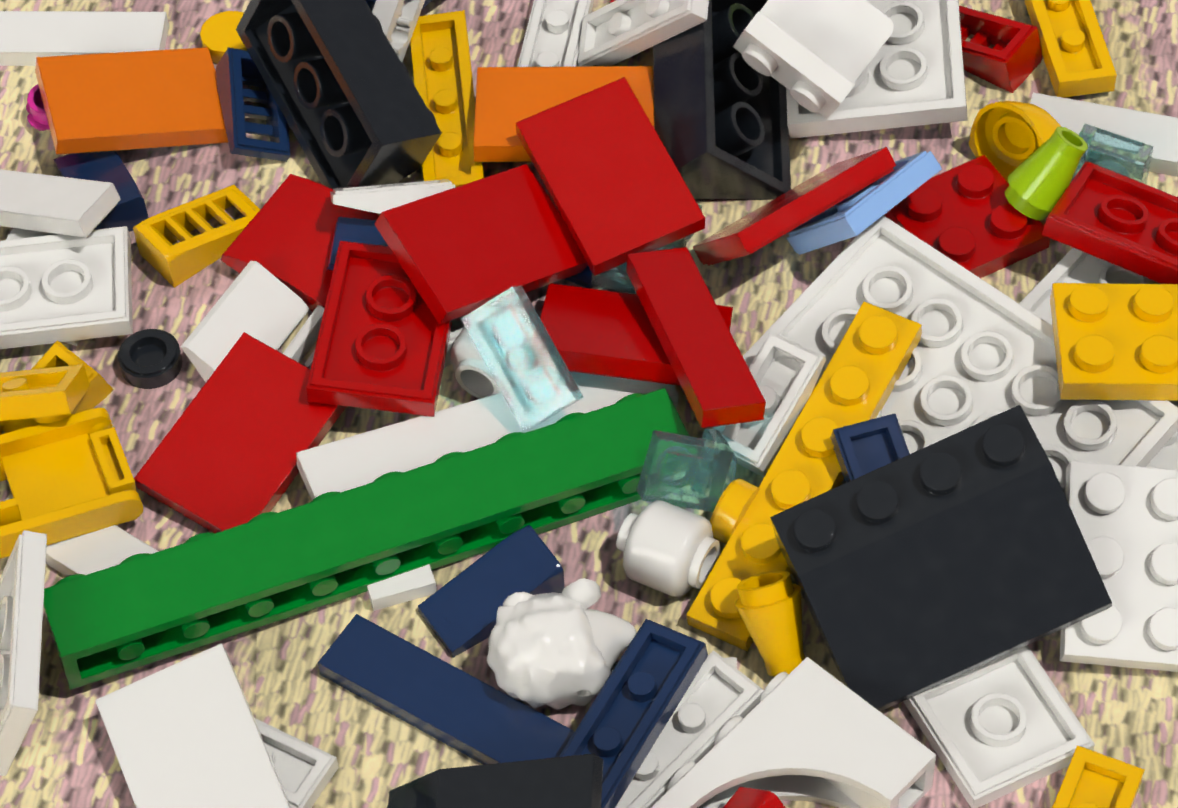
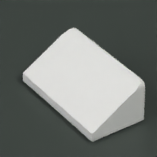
M250 261L180 347L204 381L207 382L244 332L278 350L306 315L309 308L297 294L260 263Z

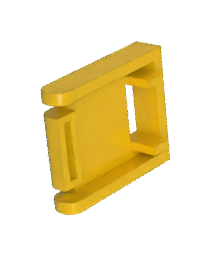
M93 408L69 415L57 422L40 423L0 434V482L7 480L13 497L12 499L0 502V559L10 556L19 534L22 535L23 530L47 534L46 545H50L132 521L143 513V504L138 492H136L133 475L115 427H112V422L106 409Z

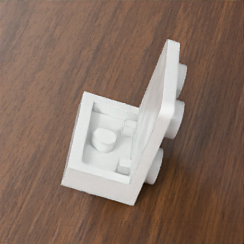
M768 0L744 29L733 47L742 54L745 62L754 70L765 76L773 77L790 90L791 96L801 106L811 112L820 113L828 119L855 86L854 83L891 36L894 24L889 17L867 0Z

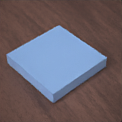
M923 151L896 161L897 166L893 168L894 171L796 227L788 233L789 236L786 239L794 251L801 255L856 237L942 170L940 164L931 151Z

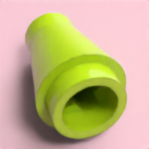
M1057 127L1046 142L1008 175L1009 186L1004 193L1008 202L1025 216L1035 220H1044L1070 185L1079 161L1088 149L1087 143L1072 130L1065 127Z

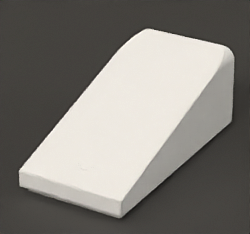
M448 179L336 188L333 189V192H330L331 202L335 205L381 214L383 211L455 188V184Z
M770 330L749 366V370L766 401L764 420L715 426L708 435L706 442L720 455L764 478L808 401L826 362L825 357Z

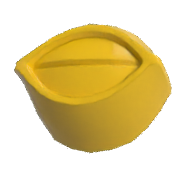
M1016 101L995 102L979 110L971 128L969 147L976 158L985 155L1008 182V175L1046 142L1057 127L1062 126L1046 110L1034 104Z

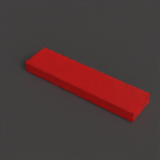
M682 247L628 254L626 266L628 277L700 427L708 428L764 420L766 401L688 248Z

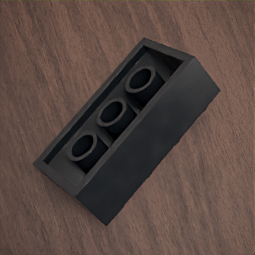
M365 0L250 1L236 31L322 185L336 189L395 184L421 167L442 132L437 125L435 116L427 108L410 79L406 66L399 60L384 34L380 21L373 15Z
M709 0L707 21L653 46L655 131L695 201L771 200L791 190L786 87L773 77L765 76L754 70L745 62L742 54L733 47L744 29L757 12H760L767 0Z

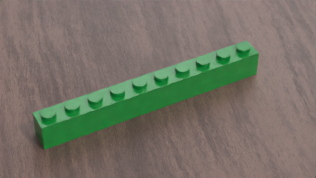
M666 388L647 394L634 393L623 397L613 405L585 414L580 412L571 413L562 417L554 424L526 433H509L498 439L495 443L465 453L451 452L445 454L431 464L403 473L395 471L383 474L372 483L341 493L327 492L321 494L310 503L279 513L266 512L259 514L248 523L221 532L197 534L183 544L153 554L140 553L132 555L116 566L88 575L75 574L67 576L58 581L54 586L44 588L43 609L69 688L72 690L367 592V586L428 564H430L431 570L490 551L505 538L527 525H530L538 535L692 482L696 448Z

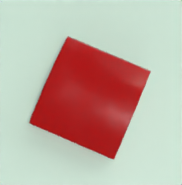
M290 174L222 254L220 260L239 274L250 261H257L305 302L309 310L313 312L318 305L325 308L333 273L332 270L327 268L338 217L377 220L379 215L373 212L335 205L331 202L330 195L333 189L312 180Z

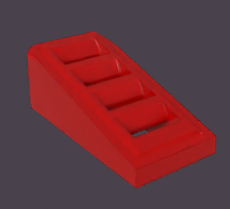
M959 6L964 70L999 88L1014 93L1042 62L1043 56L1037 27ZM970 34L974 35V37L969 42L965 41L970 36ZM990 44L995 45L993 48H989Z

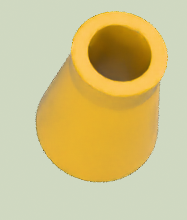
M784 570L769 571L751 576L737 585L740 598L735 602V606L764 660L767 674L772 677L781 672L790 674L805 659L803 651L801 587L793 584L790 573Z

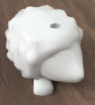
M578 579L565 587L562 593L551 592L532 595L526 592H516L504 600L503 606L498 607L496 625L488 638L489 652L486 661L495 673L498 687L504 690L510 697L528 702L534 709L545 704L557 710L570 704L585 706L603 688L611 675L610 669L620 653L628 648L637 634L636 629L628 621L615 615L589 609L601 597L600 586L593 580Z

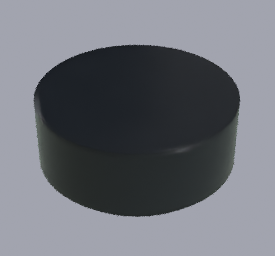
M145 329L130 335L124 340L118 351V362L124 379L129 384L138 388L155 389L167 385L177 377L182 368L183 361L178 341L173 335L160 329Z

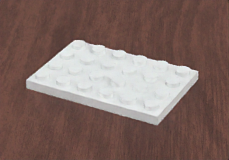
M884 215L857 235L743 355L749 368L771 330L825 357L826 362L815 384L816 386L863 302L922 324L921 340L912 351L909 362L899 380L895 382L894 389L876 418L896 414L906 445L911 454L1020 405L1051 462L1064 494L1066 468L1071 460L1146 467L1178 431V407L1168 400H1060L1053 325Z

